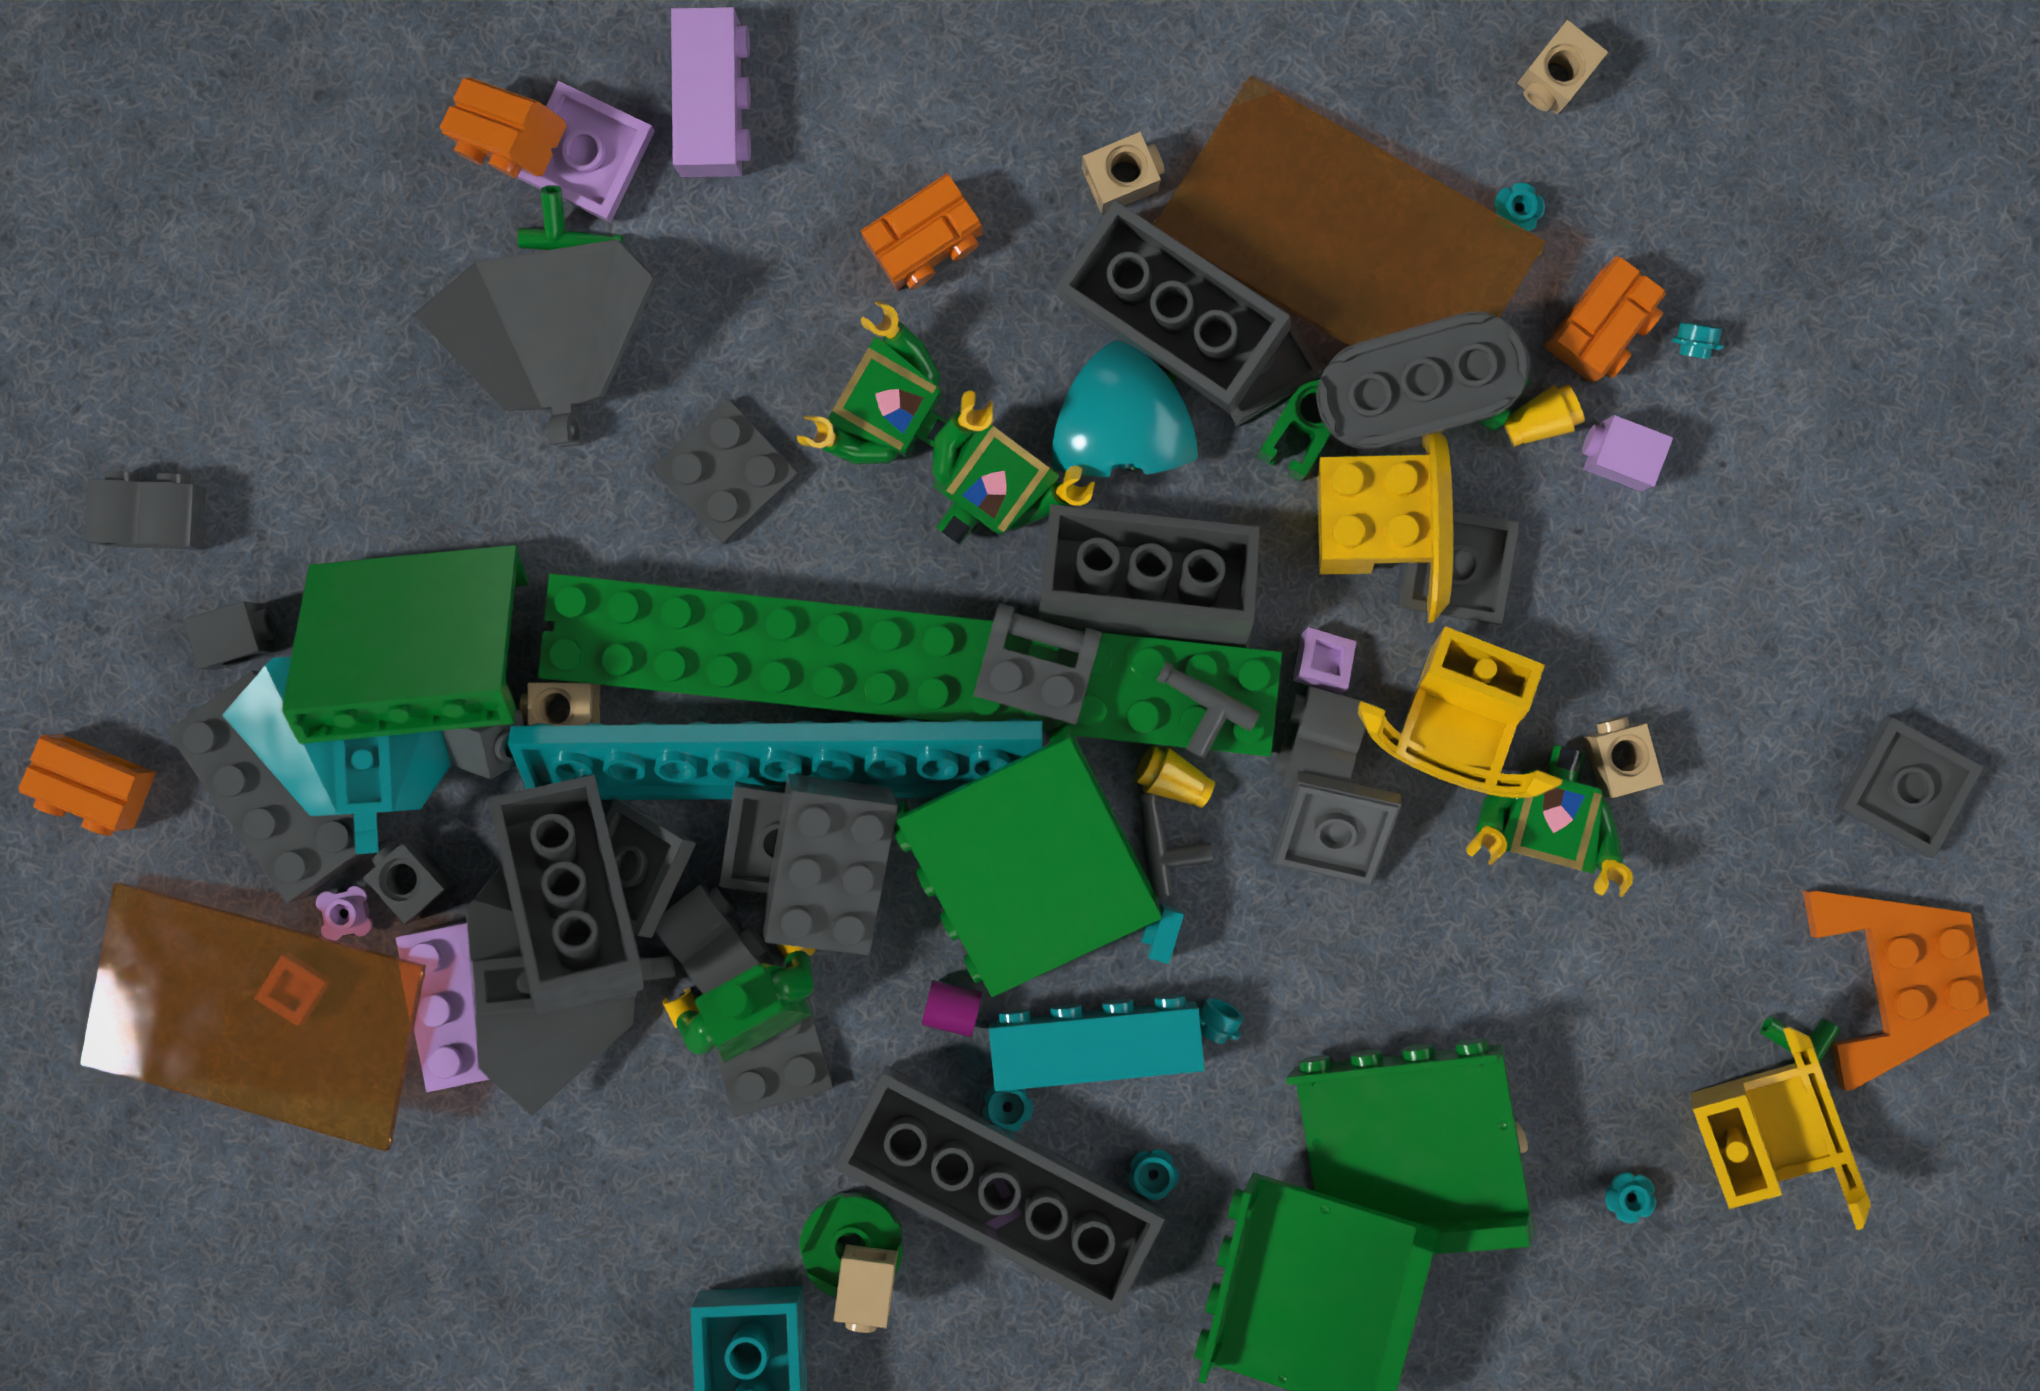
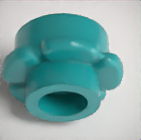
M1523 182L1515 183L1511 188L1504 187L1498 192L1494 200V217L1498 225L1506 231H1513L1518 234L1532 231L1537 226V220L1542 218L1545 212L1543 198L1535 194L1533 186ZM1515 204H1522L1524 207L1523 212H1517Z
M1680 322L1677 337H1672L1673 343L1681 344L1680 355L1710 359L1712 349L1722 350L1724 348L1723 344H1719L1722 328Z
M1208 998L1203 1008H1199L1201 1034L1218 1044H1225L1228 1038L1231 1040L1239 1039L1242 1033L1238 1029L1244 1020L1243 1014L1234 1006L1220 999Z
M993 1085L984 1096L986 1106L983 1107L982 1113L985 1118L991 1120L996 1126L1016 1132L1022 1128L1024 1122L1030 1120L1033 1114V1102L1030 1098H1027L1026 1089L995 1091ZM1005 1102L1012 1104L1011 1111L1005 1112L1003 1110Z
M1154 1149L1150 1153L1141 1151L1136 1154L1130 1162L1132 1171L1128 1174V1181L1132 1190L1137 1194L1145 1196L1148 1200L1165 1198L1171 1189L1176 1187L1179 1180V1171L1176 1166H1173L1171 1155L1160 1149ZM1152 1169L1158 1172V1176L1154 1179L1148 1176L1149 1171Z
M1631 1172L1620 1173L1612 1179L1606 1190V1206L1611 1212L1616 1213L1618 1220L1629 1224L1637 1223L1639 1218H1647L1655 1210L1657 1200L1653 1196L1655 1187L1652 1181L1642 1174L1635 1176ZM1630 1193L1636 1195V1199L1633 1202L1627 1201V1196Z

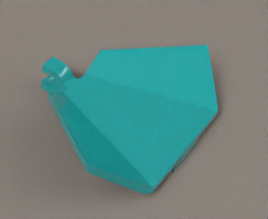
M273 657L222 716L309 816L354 814L356 854L378 853L377 812L420 810L450 768L451 763L443 731L299 744L281 711L291 657Z

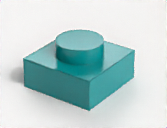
M1161 904L1162 919L1143 927L1140 942L1148 945L1146 954L1149 959L1169 965L1184 913L1181 909Z

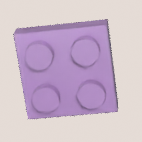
M558 81L546 107L564 119L567 127L557 148L552 147L551 149L553 156L544 175L536 177L520 171L517 178L540 190L548 185L559 186L562 189L563 201L611 223L655 130L652 125Z

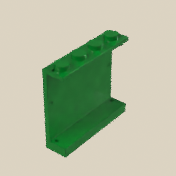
M510 545L309 564L281 708L298 743L305 744L514 724L516 707L505 682L514 590L516 586L528 585V577L517 546Z
M1068 722L1049 731L1050 744L913 810L909 809L905 800L899 802L897 806V823L893 827L894 835L905 853L913 851L921 866L916 869L922 888L928 897L936 895L945 910L940 913V917L947 934L952 941L960 938L968 953L964 955V961L971 978L975 983L983 981L991 997L999 995L1162 919L1158 898Z
M1471 1038L1456 1042V1049L1435 1051L1433 1044H1417L1403 1048V1055L1382 1057L1381 1050H1364L1352 1053L1350 1055L1351 1060L1330 1062V1056L1328 1055L1311 1056L1299 1060L1300 1066L1295 1067L1286 1077L1287 1085H1297L1314 1190L1316 1192L1438 1229L1439 1232L1433 1255L1530 1247L1534 1226L1502 1044L1488 1045L1487 1040L1484 1038Z
M1253 1172L1245 1189L1236 1188L1231 1200L1228 1218L1235 1220L1236 1224L1233 1237L1224 1235L1216 1266L1223 1267L1225 1270L1222 1283L1213 1282L1206 1304L1205 1313L1214 1316L1211 1329H1202L1195 1350L1194 1359L1202 1361L1198 1382L1206 1384L1211 1370L1214 1369V1366H1218L1289 1391H1397L1439 1230Z

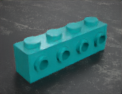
M1169 994L1155 997V1005L1134 1007L1132 999H1117L1103 1002V1010L1082 1012V1005L1065 1004L1051 1007V1015L1030 1017L1029 1009L999 1012V1020H991L989 1022L995 1091L1203 1072L1205 1068L1199 1008L1195 1001L1186 1002L1184 994Z

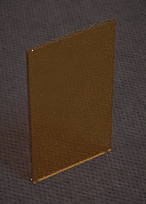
M1249 76L1247 81L1242 84V89L1161 215L1154 221L1155 227L1235 280L1350 346L1466 312H1485L1500 318L1534 261L1543 253V247L1546 243L1541 238L1252 76Z
M114 883L81 1064L386 1152L391 1149L393 1143V1134L423 980L425 978L426 965L129 884Z

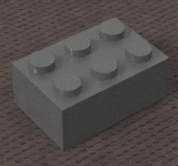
M788 773L762 918L765 943L870 955L898 806L891 788Z

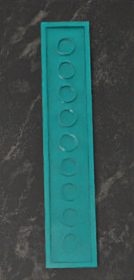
M958 719L952 722L903 720L896 723H868L862 720H853L847 723L798 721L788 724H763L756 721H747L741 724L692 722L680 725H658L651 722H642L636 725L587 723L573 726H553L546 723H537L531 726H511L508 746L526 789L595 775L600 800H614V798L619 800L732 799L735 782L785 789L788 773L888 787L892 789L895 798H938L1042 748L1043 731L1042 721H1026L1023 719H1009L1003 722H974L968 719Z

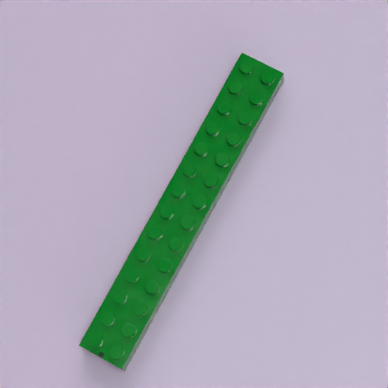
M549 573L544 620L554 622V632L543 631L538 678L952 722L958 719H968L974 722H1003L1009 719L1042 721V731L1044 733H1049L1050 730L1067 723L1066 721L973 696L994 621ZM1102 633L1077 724L1069 722L1068 724L1074 736L1186 748L1208 708L1200 705L1165 682L1162 684L1156 681L1164 664L1168 662L1173 665L1174 669L1204 682L1260 712L1251 731L1226 719L1210 748L1211 751L1271 757L1282 652ZM1007 634L1003 648L1071 668H1075L1079 655L1077 652L1012 634Z

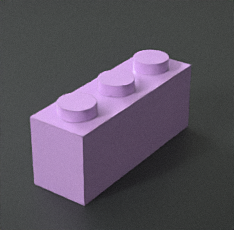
M734 7L671 8L673 166L680 177L742 176V161L751 160L749 129H742L741 109H750L751 104L749 78L741 77V58H749L750 56L748 26L740 25Z

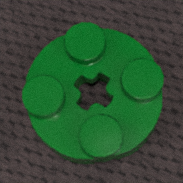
M862 1192L835 1193L814 1208L802 1229L799 1248L800 1256L802 1254V1261L807 1269L806 1273L819 1290L834 1298H837L842 1252L844 1249V1245L838 1242L842 1235L849 1237L852 1233H856L861 1236L860 1243L865 1247L898 1251L895 1275L899 1269L904 1249L902 1225L887 1204L870 1194Z

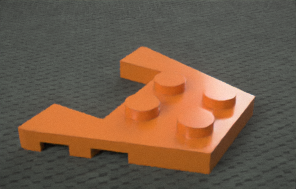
M1811 889L1803 891L1812 937L1821 938L1865 930L1883 1033L1832 1042V1053L1840 1089L1844 1091L1854 1090L1990 1015L1971 913Z

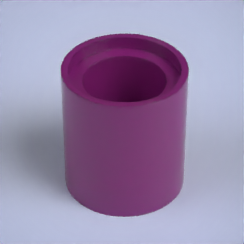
M932 980L921 1025L972 1037L983 992Z

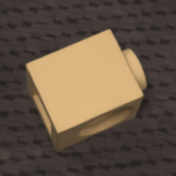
M1567 20L1521 77L1518 84L1525 89L1523 94L1534 107L1542 111L1551 109L1558 115L1607 55L1608 51ZM1557 63L1562 65L1568 72L1569 81L1561 82L1554 79L1549 72L1548 64Z
M1141 131L1082 157V170L1101 215L1106 214L1114 200L1125 206L1158 192L1161 181L1159 175L1165 173L1164 164L1154 143L1147 146ZM1128 162L1138 169L1140 176L1132 182L1124 183L1118 181L1113 176L1111 169L1118 163Z
M528 683V693H523L520 699V711L523 722L527 726L537 723H546L553 726L600 723V685L590 683ZM559 694L567 698L571 708L569 717L560 724L555 722L549 714V704Z
M1627 716L1617 717L1597 723L1598 733L1584 736L1596 784L1599 789H1602L1603 797L1615 798L1664 784L1647 723L1629 724ZM1620 741H1624L1631 751V759L1627 766L1622 769H1618L1614 765L1611 757L1614 746Z
M846 1244L841 1260L834 1322L845 1323L847 1329L861 1333L874 1332L877 1327H887L898 1251Z

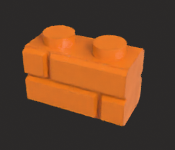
M471 77L463 78L453 97L455 105L449 106L440 125L441 133L456 142L453 151L481 166L485 159L489 158L488 165L517 179L520 171L536 177L543 176L553 156L551 149L552 147L557 148L567 127L565 120L539 101Z
M948 173L860 230L866 245L897 291L905 285L910 290L924 285L935 276L934 266L949 256L954 262L963 259L979 246L976 238L983 234L979 219Z
M1615 256L1600 270L1543 347L1591 383L1603 378L1605 374L1613 378L1630 359L1632 353L1626 349V346L1636 333L1644 337L1663 315V311L1657 306L1666 295L1665 290L1647 276L1641 275L1638 269L1622 257Z
M42 734L38 738L30 758L31 764L26 768L18 789L19 793L35 799L33 807L37 810L61 817L65 816L66 812L83 818L81 823L83 828L97 834L112 836L114 831L129 830L135 827L156 772L64 734Z

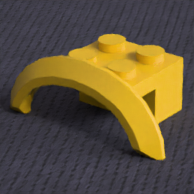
M1441 432L1422 437V448H1425L1426 455L1320 457L1317 473L1319 575L1372 574L1375 563L1430 562L1427 615L1428 623H1433L1450 603L1452 589L1453 498L1450 455L1446 437Z
M1445 626L1431 647L1400 733L1387 721L1385 710L1360 701L1358 715L1371 738L1393 757L1433 777L1466 789L1512 798L1534 797L1561 785V779L1538 770L1529 774L1501 773L1517 725L1529 712L1545 664Z
M1789 1025L1783 1026L1796 1063L1690 1093L1696 1120L1729 1209L1781 1196L1780 1181L1834 1167L1857 1230L1863 1229L1871 1203L1809 1036Z

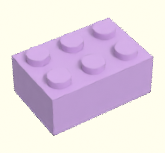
M466 920L416 930L395 937L426 1092L490 1080L478 1070Z

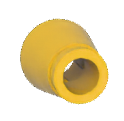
M1569 384L1560 388L1552 385L1512 412L1506 419L1504 427L1513 447H1516L1523 443L1527 444L1575 432L1574 426L1585 422V418L1572 387Z
M1154 744L1150 745L1143 754L1134 775V781L1143 785L1144 792L1195 805L1199 808H1203L1206 805L1215 786L1214 780L1208 778L1169 746L1160 748Z

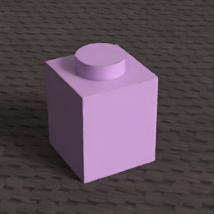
M1614 415L1602 421L1600 426L1594 424L1589 430L1582 447V454L1588 456L1583 470L1638 491L1655 487L1673 437Z

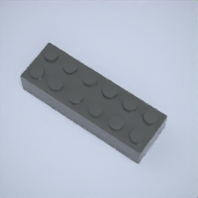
M888 1065L884 1067L834 1166L835 1169L1115 1315H1117L1165 1221L1159 1206L1017 1132L996 1126L991 1120L985 1118L977 1111ZM995 1178H1003L1011 1195L1002 1199L994 1183L986 1188L985 1186ZM1017 1205L1022 1213V1216L998 1229L985 1224L999 1215L1012 1212Z

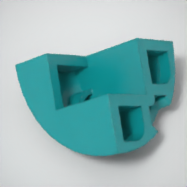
M1114 340L1100 349L1085 364L1072 383L1058 416L1052 445V469L1066 473L1071 466L1075 465L1082 468L1081 475L1109 477L1111 471L1116 468L1127 469L1136 467L1142 469L1144 474H1153L1174 469L1198 459L1196 436L1188 410L1174 384L1164 371L1146 354L1125 342Z

